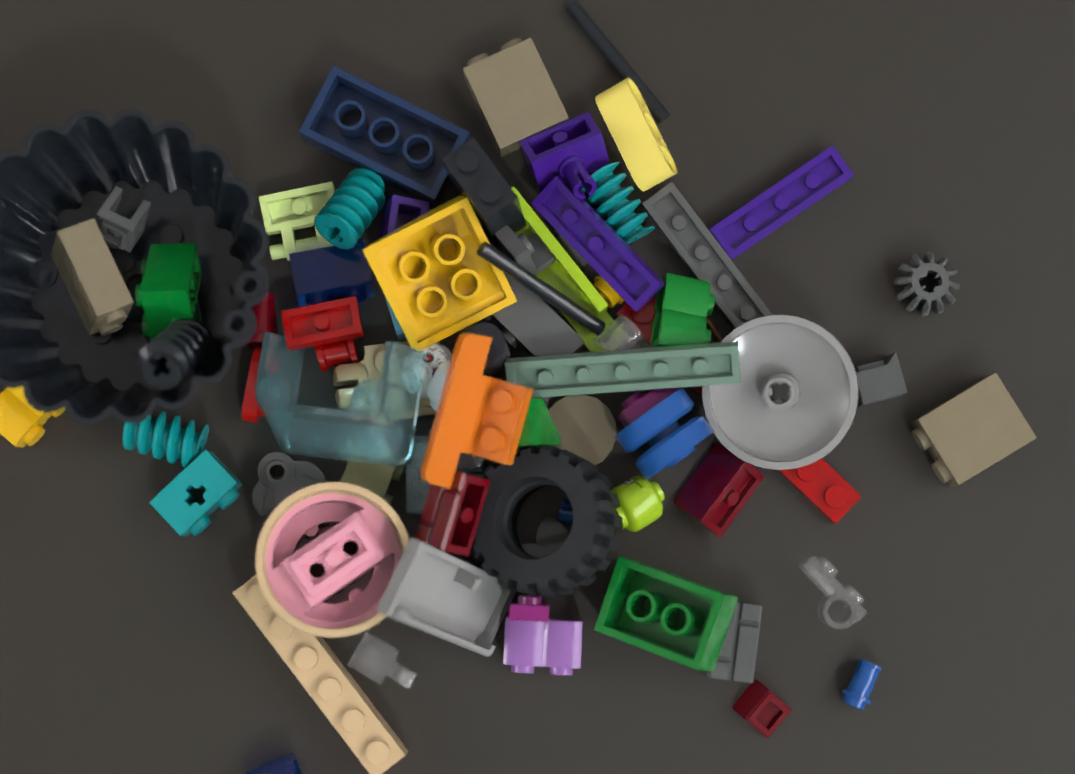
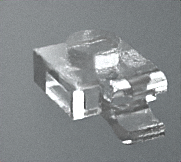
M370 632L364 634L347 664L350 668L379 685L383 683L386 676H389L402 686L411 688L418 675L416 672L395 661L400 653L399 649Z

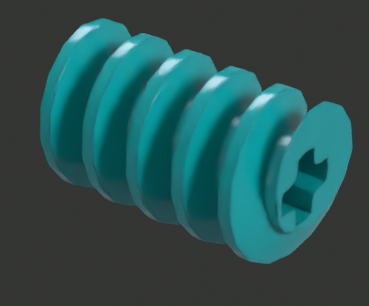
M614 162L590 175L596 182L597 189L592 196L588 197L587 202L590 206H599L595 212L602 219L608 218L605 222L627 244H630L652 232L655 227L654 225L642 227L641 223L648 214L647 212L635 214L634 210L641 201L640 199L628 201L627 196L634 188L633 186L621 188L620 183L627 175L625 172L614 174L613 170L620 163ZM581 188L584 193H587L585 188Z
M366 168L351 170L346 179L343 180L339 188L336 189L332 197L329 198L325 206L322 207L315 217L314 224L320 235L340 249L353 248L365 232V229L370 226L372 220L376 218L379 211L386 204L384 195L385 184L381 176Z
M161 411L156 420L152 419L151 414L141 422L124 423L122 436L124 449L132 451L137 446L139 454L147 455L152 450L153 458L161 460L167 454L168 463L176 464L181 459L182 466L185 468L203 452L209 433L208 424H205L199 433L195 432V420H190L185 429L181 428V416L178 415L168 424L166 423L167 412Z

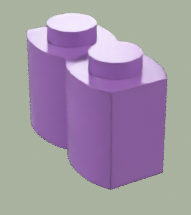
M509 616L505 618L503 664L511 665V672L534 673V666L550 667L549 674L573 675V668H581L583 620L549 619V622L509 620Z

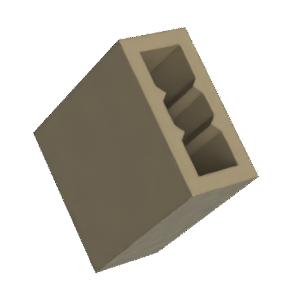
M521 38L513 39L501 47L502 51L489 57L487 53L475 56L467 62L468 66L463 68L464 79L501 157L520 149V140L569 120L532 38L524 41Z
M92 218L58 231L51 256L89 336L98 332L102 336H106L120 330L123 327L122 323L128 317L134 301L95 219Z
M997 373L983 378L911 422L915 429L911 432L915 442L923 451L926 449L929 451L935 461L932 464V468L936 476L942 483L948 482L950 487L962 484L1037 438Z

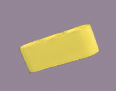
M628 77L595 96L601 115L634 182L641 191L644 192L677 174L675 162L638 87L631 78Z

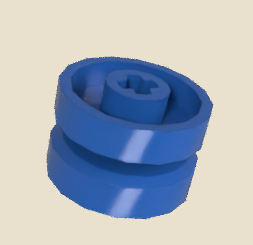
M683 388L654 406L615 436L626 453L634 452L647 442L649 443L651 448L638 457L635 463L636 468L645 480H648L665 467L670 469L697 449L695 445L715 432L704 416H696L682 426L678 423V420L689 413L694 405V402Z

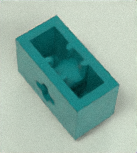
M205 449L149 503L180 536L188 537L191 533L197 536L210 525L212 520L209 516L218 507L225 510L239 497L240 494L236 490L243 484L212 451ZM195 488L200 490L206 489L202 495L206 500L204 504L192 503L196 497L193 493Z

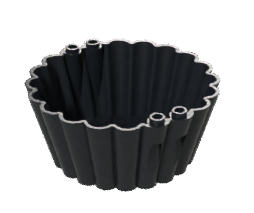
M128 109L115 114L110 121L97 111L84 110L71 117L65 129L53 124L37 126L25 139L24 150L12 149L0 154V385L13 389L23 387L24 396L29 405L34 409L48 413L65 407L72 419L84 425L96 424L110 414L124 423H138L149 417L157 405L165 409L174 410L184 407L192 401L197 391L198 382L213 383L226 375L232 360L230 349L238 348L248 343L255 333L257 326L256 316L251 307L262 301L269 288V277L265 268L259 264L268 248L269 237L265 227L259 221L251 218L255 206L253 190L246 182L238 178H229V160L222 150L207 144L196 146L194 135L183 123L167 121L154 127L151 118L144 112ZM116 186L123 189L118 214L131 220L143 200L151 203L145 231L131 252L112 248L106 243L128 291V283L133 278L141 276L142 260H147L151 244L197 243L202 269L198 301L203 325L212 335L214 347L212 354L200 366L178 383L176 387L169 390H158L149 386L142 379L138 371L137 359L139 352L150 342V338L143 335L142 317L144 310L143 307L137 306L136 297L130 293L134 303L120 330L106 336H102L100 332L89 336L51 256L58 231L92 218L95 219L98 225L99 216L96 214Z

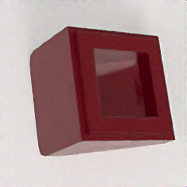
M754 680L732 707L735 712L767 739L792 711L789 706L758 680Z

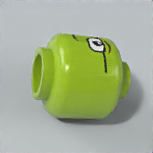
M633 476L610 491L616 494L619 499L620 507L615 509V515L622 517V529L620 530L625 528L630 532H638L658 520L663 513L662 501L665 499V496L659 484L653 480L649 482L642 476Z

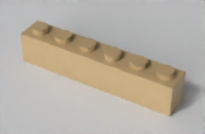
M257 574L233 592V595L369 774L384 773L407 754V748L324 639L291 626L272 609L262 593Z

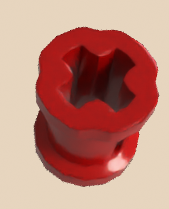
M354 338L315 346L322 372L329 371V367L348 362H359Z

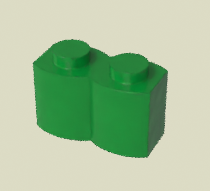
M666 273L661 278L665 285L656 293L655 317L650 348L710 343L711 330L706 329V316H711L715 304V295L710 294V282Z

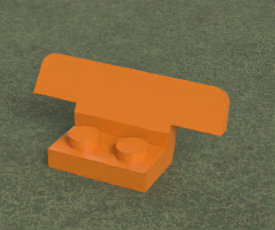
M463 333L456 341L421 467V477L424 481L451 489L461 452L480 456L505 465H513L534 389L482 375L492 342L491 337Z

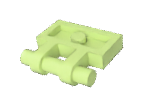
M333 181L259 196L267 234L281 233L283 243L269 246L272 260L286 257L288 261L299 259L301 254L320 251L321 254L332 252V248L336 247L321 236L316 227V236L296 240L294 230L315 226V217L335 192Z

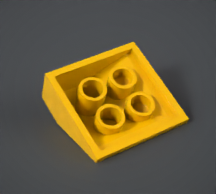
M461 195L420 215L362 249L413 352L423 350L517 302L504 273L477 255L479 246L483 242L489 243L468 198Z

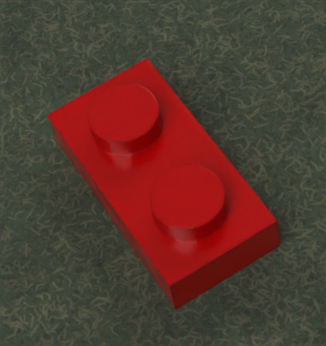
M356 296L281 311L286 346L289 351L364 336L360 308Z

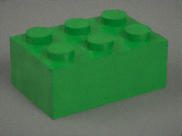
M619 556L594 630L698 671H714L738 597L642 561Z

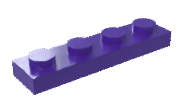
M832 145L713 226L709 231L729 258L734 260L852 179L854 174Z
M555 176L531 203L635 312L640 311L665 285L664 281L584 199L575 197L571 186L561 176Z

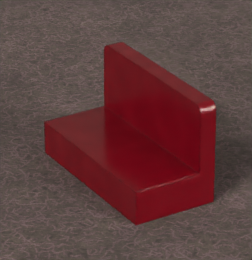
M717 443L674 500V505L695 518L711 533L721 538L765 477L752 464L743 461L726 447Z

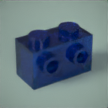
M357 241L351 249H340L336 246L289 254L299 306L303 307L356 296L358 303H361L369 297H375L369 263L362 251L366 247L365 241Z

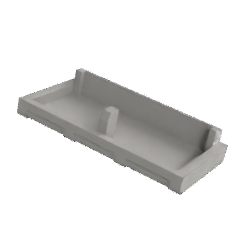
M411 538L377 610L394 620L488 657L492 655L496 647L492 645V642L517 590L504 587L498 583L496 577L489 576L478 567Z

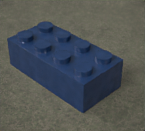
M334 65L299 130V134L305 143L355 168H366L374 171L381 176L383 182L420 200L428 201L434 207H438L450 184L442 159L470 140L468 131Z

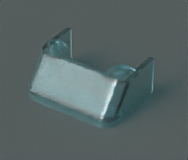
M264 332L255 395L279 447L284 452L299 456L387 466H400L409 459L413 449L423 381L422 371L427 352L387 341L381 381L365 380L359 383L352 393L350 410L297 405L305 348L289 351L284 336Z

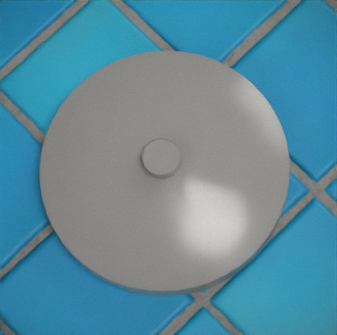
M771 315L753 319L729 333L721 342L738 341L741 383L702 386V400L706 418L719 441L731 453L743 461L773 470L803 467L816 462L831 452L848 432L855 417L859 397L858 379L854 364L840 341L819 324L791 315Z

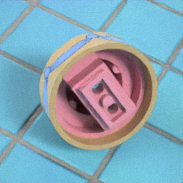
M325 482L305 487L283 500L270 514L261 530L255 554L259 586L272 609L284 621L300 631L327 638L346 637L360 633L378 624L386 617V615L378 612L377 607L409 542L408 534L394 509L385 500L368 489L343 482ZM349 541L356 543L358 546V552L352 556L346 555L343 552V545ZM313 564H321L324 567L325 573L322 577L314 578L310 575L309 569Z

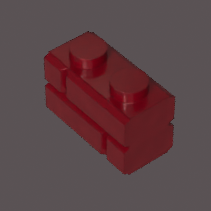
M456 469L451 489L430 483L423 512L418 521L415 539L442 551L469 556L491 480Z

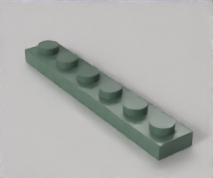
M738 341L506 358L505 361L507 382L534 389L531 398L741 383Z

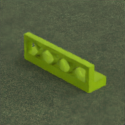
M513 186L511 189L519 199L526 226L515 234L518 236L523 233L526 238L536 234L556 259L553 264L536 276L596 317L600 316L603 312L607 311V302ZM557 309L576 333L584 328V326Z

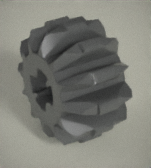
M927 252L923 260L919 255L914 254L910 257V265L903 263L899 266L898 270L904 277H897L894 280V285L903 287L905 290L897 294L896 298L899 301L906 297L909 298L910 302L906 306L908 312L913 311L919 305L920 316L926 317L929 315L930 309L938 315L944 312L943 303L952 305L956 299L950 292L959 290L960 284L950 281L949 278L956 275L958 271L956 268H951L948 271L943 268L947 264V257L943 256L935 263L933 252ZM925 277L930 278L928 283L933 282L934 288L928 292L923 290L926 286L921 287L919 282Z

